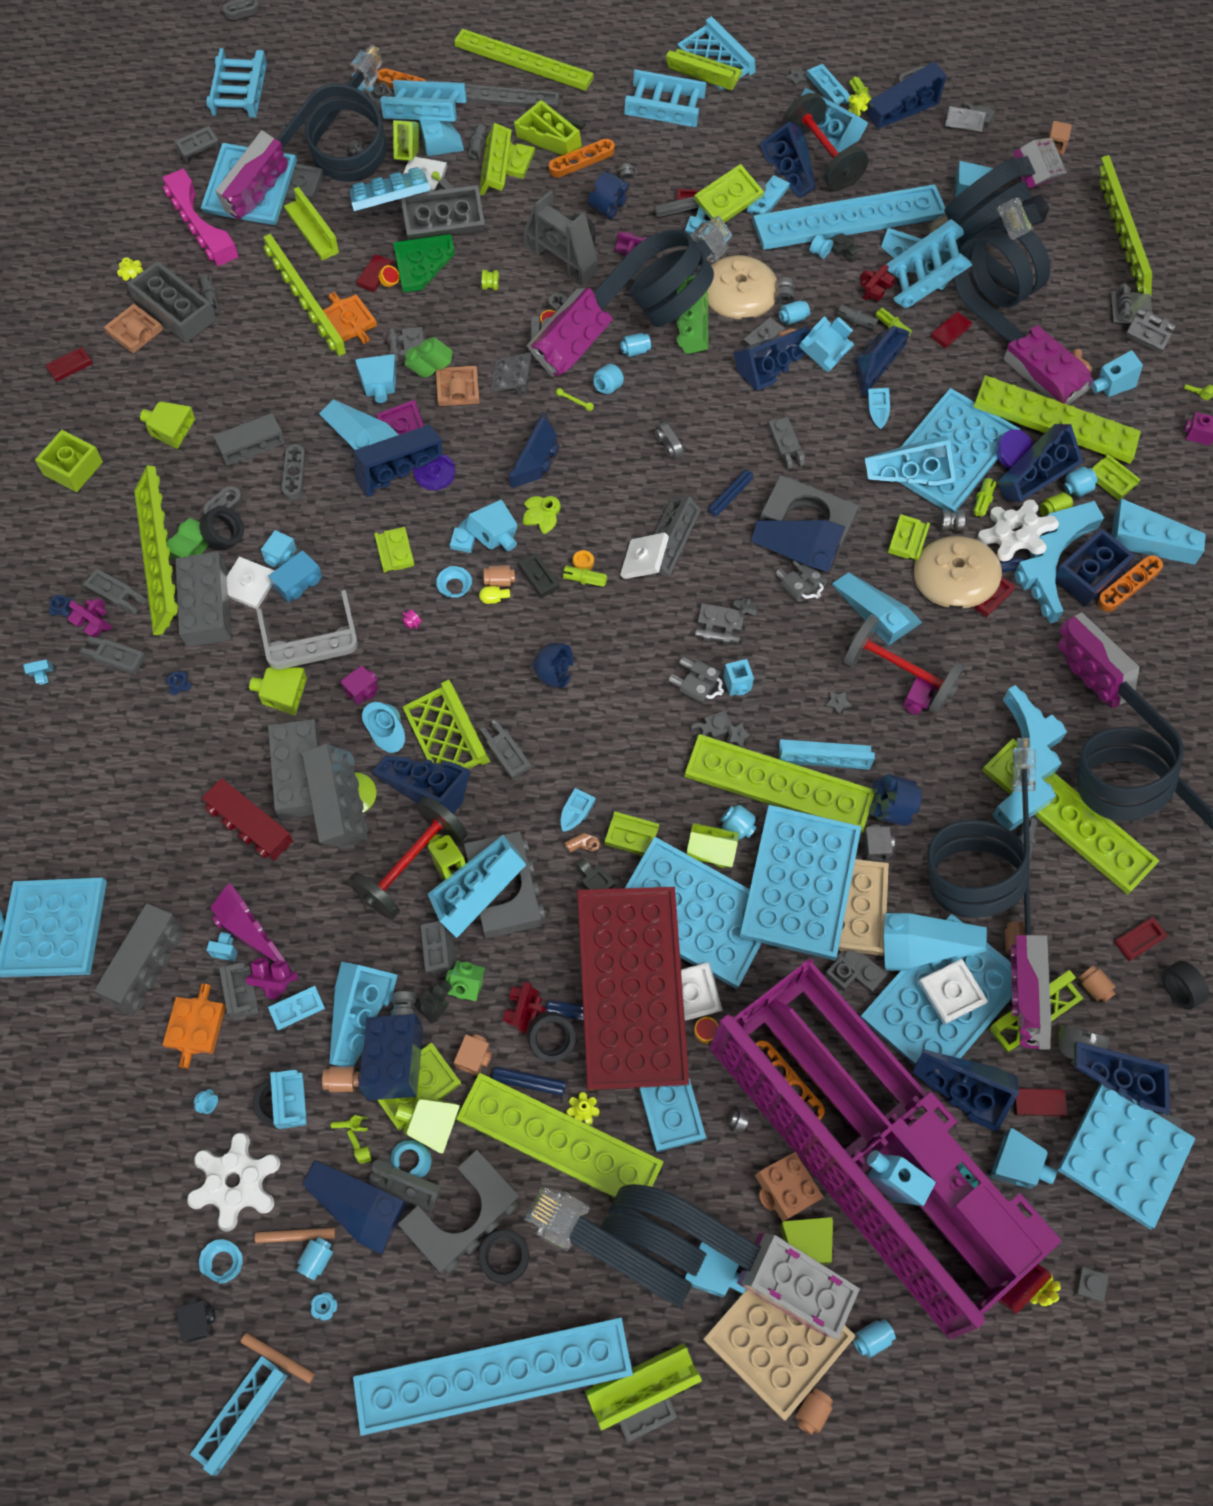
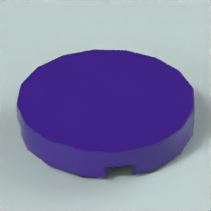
M1018 429L1009 430L1000 435L997 440V457L1001 464L1010 470L1033 446L1030 437L1023 431Z
M444 454L419 469L414 467L416 482L427 490L444 489L455 478L456 470L454 463Z

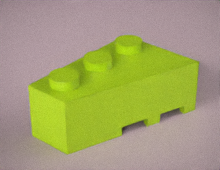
M542 100L514 122L517 138L554 153L565 155L582 147L580 131Z

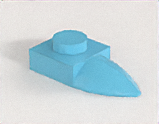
M889 388L868 389V410L873 422L879 429H882L890 414Z
M468 517L454 529L450 549L472 552L476 537L466 529Z
M575 788L561 814L562 831L571 830L581 823L582 820H585L596 798Z

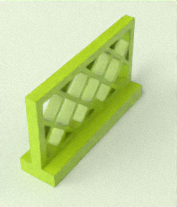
M450 680L441 683L443 687L403 706L427 760H432L434 763L433 759L437 760L436 763L441 764V761L453 762L467 769L480 763L484 765L490 762ZM441 695L443 696L444 702L441 708L431 706L433 699ZM417 707L425 708L421 719L413 717L410 710ZM429 710L439 712L435 723L425 720ZM444 714L453 717L450 727L440 724ZM423 724L433 727L430 737L421 735L420 731ZM438 728L448 731L445 741L434 739ZM453 732L462 735L459 746L449 743ZM432 743L443 745L439 756L430 754L429 749ZM447 747L457 749L454 760L443 758ZM462 751L470 753L473 760L465 764L458 762Z

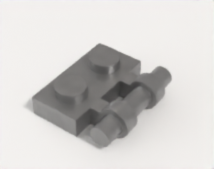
M1139 308L1136 315L1142 319L1135 316L1125 337L1161 354L1171 336V333L1165 331V329L1172 332L1176 325L1169 322L1170 319L1154 315L1153 311L1149 309L1146 311Z
M422 327L402 329L403 335L401 336L396 334L395 329L388 330L387 344L390 346L388 353L389 355L394 354L396 366L400 364L399 359H406L405 355L408 349L421 345L424 341ZM398 345H404V350H399Z
M702 603L698 626L706 627V629L697 628L695 637L704 638V641L709 642L710 639L721 641L725 645L730 643L738 645L740 636L731 634L732 632L741 634L745 613H741L740 610ZM712 628L724 630L725 633L712 631Z

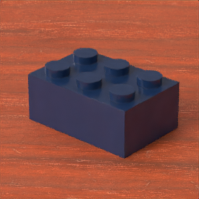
M1101 528L1060 565L1056 572L1055 581L1082 604L1087 606L1127 570L1136 555Z
M416 1014L367 1017L359 1078V1088L367 1100L417 1097L423 1027Z

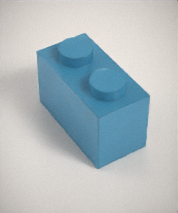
M302 550L268 575L271 586L289 603L293 599H298L303 594V591L310 586L317 585L322 575L320 567Z

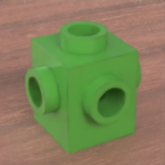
M457 961L454 969H449L446 980L452 985L448 995L477 1001L483 983L485 968L469 962Z

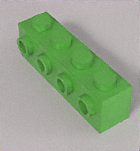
M696 275L688 277L679 286V288H677V294L680 293ZM707 291L689 310L677 319L679 330L677 342L679 347L683 348L685 354L709 349Z

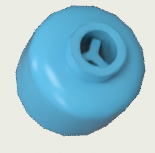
M606 364L595 372L593 378L594 386L603 394H611L622 386L624 377L616 365Z
M1081 466L1066 475V483L1063 486L1068 495L1073 494L1075 497L1080 498L1092 492L1096 487L1095 483L1098 481L1096 474L1091 468L1087 469Z
M741 805L730 806L720 820L723 822L722 829L739 833L738 840L745 836L749 838L756 830L754 825L755 815Z

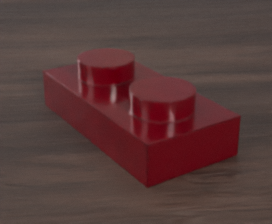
M1001 577L1000 585L993 596L985 602L973 606V608L987 618L1014 592L1016 587L1004 577Z

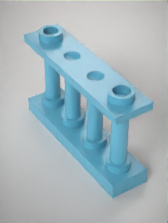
M220 48L219 54L215 58L216 68L210 96H207V107L211 109L212 115L215 116L217 107H238L247 110L249 117H257L267 66L264 50H256L255 58H252V60L226 59L224 49ZM226 67L253 68L249 73L225 72ZM223 80L250 81V84H247V86L222 85ZM220 93L247 94V98H244V100L219 99Z
M634 70L633 86L637 88L634 97L626 96L625 115L697 127L699 108L695 107L698 98L705 99L707 82ZM644 88L655 90L652 100L641 98ZM662 91L673 93L670 103L659 101ZM680 95L691 96L688 106L677 105Z
M393 80L395 97L382 96L380 99L383 118L454 122L457 119L455 103L467 102L465 83Z
M951 219L886 264L889 266L888 271L899 278L902 293L894 297L895 302L904 308H909L972 266V262L961 253L959 254L956 240L964 235L962 227ZM949 246L952 259L942 265L939 251ZM932 257L935 270L926 276L923 262ZM915 268L918 282L909 287L906 274Z

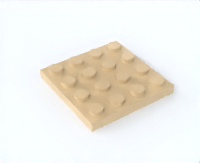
M855 859L838 950H853L857 953L884 955L885 913H887L889 863Z
M746 1290L703 1341L783 1421H786L856 1335L844 1325L838 1340L824 1336Z

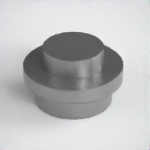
M629 163L622 164L616 171L617 175L622 180L632 179L635 167Z
M738 1107L736 1111L732 1110L729 1115L728 1125L731 1126V1132H744L746 1129L749 1113L745 1112L741 1107Z

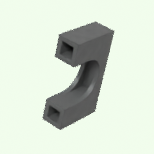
M780 475L761 513L760 520L784 521L788 513L794 508L800 506L813 507L819 510L826 520L846 526L837 555H839L857 516L859 505Z
M520 831L505 834L504 836L520 852L526 863V866L517 874L522 883L518 895L510 902L485 908L480 913L485 939L541 927V919L545 918L543 905H538L536 896H540L537 882L532 883L531 874H534L532 860L527 861L526 853L529 852L527 839H522ZM502 835L464 843L468 862Z
M478 1150L458 1167L459 1173L477 1191L482 1202L480 1216L470 1229L455 1234L444 1232L430 1220L419 1206L412 1210L398 1224L441 1275L445 1272L448 1274L452 1273L460 1265L461 1262L458 1259L465 1252L470 1255L480 1245L478 1240L485 1233L490 1235L500 1225L497 1221L505 1214L509 1217L519 1207L517 1204L520 1200L519 1195Z

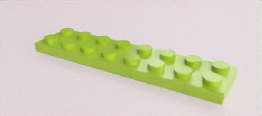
M1109 155L1101 157L1102 166H1099V174L1102 179L1099 180V186L1101 191H1106L1104 199L1106 205H1111V208H1109L1111 219H1116V222H1114L1116 233H1121V237H1119L1121 247H1126L1125 258L1127 263L1131 262L1132 264L1130 266L1132 278L1136 277L1138 280L1135 282L1137 292L1151 294L1152 296V271Z
M986 375L973 406L974 408L1046 433L1054 424H1071L1079 446L1104 455L1109 454L1111 457L1129 464L1134 459L1141 431L1133 427H1128Z
M147 465L134 490L152 630L153 635H160L170 626L173 616L177 614L178 605L174 602L175 585L171 581L170 549L166 545L167 530L164 529L163 524L165 513L161 510L162 494L159 493L158 488L160 478L156 474V467Z
M700 734L698 735L684 776L776 807L861 826L860 834L864 831L869 808L874 797L871 788Z
M1012 739L982 770L1010 795L1016 789L1022 775L1021 749L1024 747L1015 739ZM1052 774L1044 782L1051 785L1056 796L1048 806L1034 816L1128 895L1160 860L1112 820L1092 811L1083 802L1076 790L1057 774Z
M479 1073L456 1118L457 1121L614 1198L618 1190L625 1185L640 1184L653 1187L664 1162Z

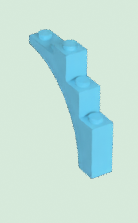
M1095 501L1048 514V516L1056 517L1059 526L1057 529L1044 532L1045 535L1040 536V539L1046 544V551L1036 555L1029 550L1031 559L1021 561L1015 571L1016 582L1021 584L1023 590L1032 588V596L1040 603L1041 613L1044 617H1047L1049 623L1057 622L1063 613L1055 583L1056 566L1060 554L1074 540L1098 529L1104 519Z
M1014 685L1008 689L1003 701L1014 715L1020 728L1023 744L1027 743L1028 807L1030 818L1048 806L1056 796L1051 785L1044 782V780L1054 774L1062 764L1058 755L1051 751L1050 748L1061 742L1067 731L1063 723L1053 715L1045 719L1042 712L1028 700L1027 695ZM1022 775L1013 793L998 805L992 814L1002 827L1010 831L1023 823Z

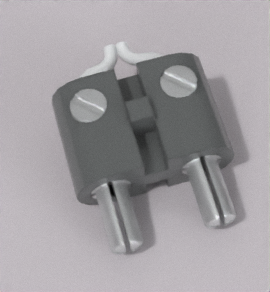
M796 560L793 561V565L798 568L797 573L792 571L786 574L782 569L776 571V575L782 580L781 586L798 602L812 597L818 599L821 597L820 592L827 584V579L814 567Z
M682 657L680 664L690 669V674L686 676L685 680L673 674L669 677L670 682L680 687L681 693L703 704L707 699H712L716 695H722L724 692L721 688L722 680L720 679L722 672L700 660L694 663ZM717 682H719V691L714 692L713 695H710L711 690L714 689Z

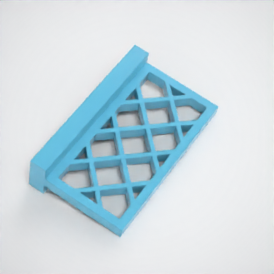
M712 16L706 20L704 27L677 44V47L681 50L696 55H706L705 58H708L709 55L718 56V60L714 61L732 67H740L742 70L740 78L747 73L749 75L756 73L755 59ZM705 33L709 36V40L699 39ZM688 44L695 45V48L686 49L685 46H687ZM698 45H708L707 50L697 49ZM717 45L720 47V50H710V46ZM721 56H729L731 60L721 61Z

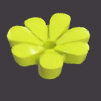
M865 93L849 97L848 111L859 117L861 115L860 110L864 112L868 108L865 104L869 102V97Z
M124 258L119 263L118 276H122V279L125 281L129 280L130 277L133 279L137 274L144 271L141 268L142 264L139 260L133 262L129 258Z
M582 1092L578 1096L579 1099L574 1097L569 1099L568 1103L572 1108L567 1109L566 1114L570 1117L574 1116L575 1119L581 1122L584 1121L587 1125H591L593 1123L592 1116L598 1117L600 1111L594 1107L597 1100L594 1097L587 1099V1094Z
M1052 1274V1278L1030 1300L1032 1304L1039 1302L1041 1306H1047L1059 1300L1057 1291L1061 1289L1060 1282H1053Z

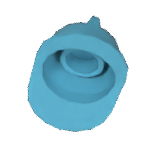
M382 702L369 703L362 713L365 727L377 746L388 753L398 752L405 742V732L400 723L401 719L398 710L394 706Z

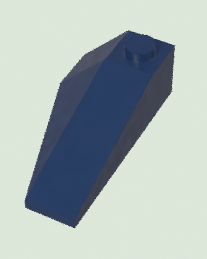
M757 520L751 542L805 565L829 572L833 567L846 526L828 520Z
M1081 1042L1074 1043V1068L1117 1092L1130 1102L1134 1103L1132 1100L1134 1099L1138 1102L1137 1105L1145 1110L1167 1116L1170 1115L1169 1065Z
M924 1049L913 1068L914 1074L935 1091H940L949 1099L953 1106H958L963 1110L970 1120L998 1132L1019 1093L1018 1077L994 1066Z

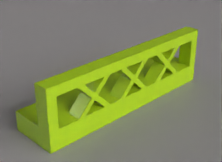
M677 49L676 52L669 50L666 55L669 69L729 90H733L742 75L741 69L681 49Z
M496 123L493 124L486 138L479 185L480 195H485L489 186L502 191L505 184L512 130Z
M299 187L294 188L296 201L284 206L289 217L321 260L339 253L336 236Z
M1070 970L1049 984L1050 997L1055 994V999H1050V1003L1054 1004L1051 1022L1084 999L1071 983L1076 977ZM1064 987L1075 998L1069 1003L1059 1001V991ZM1058 1005H1062L1063 1007L1058 1010ZM1012 1011L989 1028L1007 1053L1020 1044L1018 1023L1017 1026L1012 1025L1017 1021V1016H1012ZM1006 1028L1017 1030L1016 1041L1010 1045L1001 1035V1032Z
M683 1343L633 1367V1376L600 1383L586 1390L585 1393L602 1431L702 1380L692 1363L687 1347Z

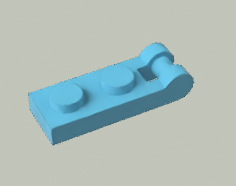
M823 64L807 70L806 76L827 100L838 106L841 103H849V93Z
M773 175L766 184L764 196L748 206L747 212L757 215L770 213L788 190L790 183Z

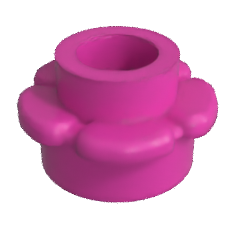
M411 609L406 613L403 612L404 618L401 619L402 622L409 629L412 627L418 629V625L422 622L419 616Z

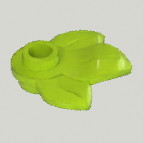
M534 496L524 502L528 508L523 516L524 525L539 524L543 534H547L555 527L557 523L556 515L561 508V504L556 497L548 496L542 498ZM553 504L551 508H546L547 505Z

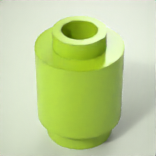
M1059 493L1045 499L1039 505L1042 517H1046L1050 513L1071 508L1073 500L1066 493Z

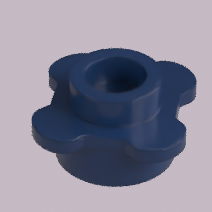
M63 595L54 596L50 600L51 608L48 610L49 614L52 616L56 614L63 617L69 616L71 612L68 605L73 599L71 597L66 598Z
M173 672L166 678L165 681L169 684L171 695H177L181 691H189L191 689V683L187 680L188 675L186 672Z

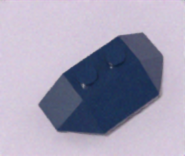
M893 325L879 333L874 340L871 339L866 346L865 352L859 353L855 361L857 364L855 373L862 395H867L868 389L875 385L905 347L910 331Z
M545 412L540 414L532 433L509 474V483L512 488L541 479L544 472L548 473L551 467L552 456L556 457L559 451L557 434Z

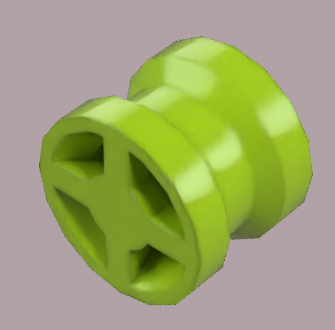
M482 270V290L492 288L498 291L499 270H494L493 272Z

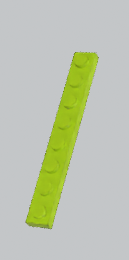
M462 29L454 40L455 46L584 91L587 90L593 81V73L465 29Z
M271 234L264 236L265 246H263L267 257H272L275 269L281 270V276L286 284H290L294 297L298 296L300 298L299 303L302 309L308 310V316L313 324L316 323L318 325L317 329L321 337L327 338L326 342L331 351L335 350L338 356L345 354L346 351L342 338Z

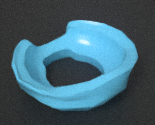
M458 566L445 568L436 579L438 590L446 597L451 598L465 595L472 585V577L469 572ZM451 579L461 580L463 583L462 592L451 594L446 588L447 582Z
M404 1140L397 1144L391 1151V1166L399 1169L400 1155L404 1151L411 1149L419 1155V1163L409 1174L419 1178L424 1177L429 1172L432 1162L431 1153L428 1148L417 1140Z
M224 1239L215 1240L201 1251L199 1269L202 1274H205L219 1284L226 1283L235 1278L241 1271L242 1253L231 1241ZM219 1252H228L233 1258L232 1267L222 1276L215 1275L211 1271L213 1258Z

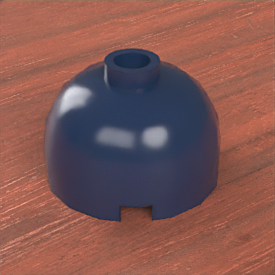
M549 643L538 651L533 659V669L538 679L546 686L565 688L568 685L571 674L567 676L566 674L569 665L573 666L574 662L571 647L565 645V643Z

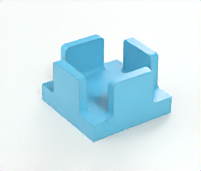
M824 316L799 344V347L819 366L829 372L854 346V343L850 342L847 338L853 330L840 317L831 324Z

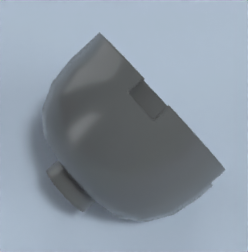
M1060 1025L1057 1044L1062 1055L1071 1059L1070 1064L1074 1065L1075 1042L1108 1049L1110 1037Z

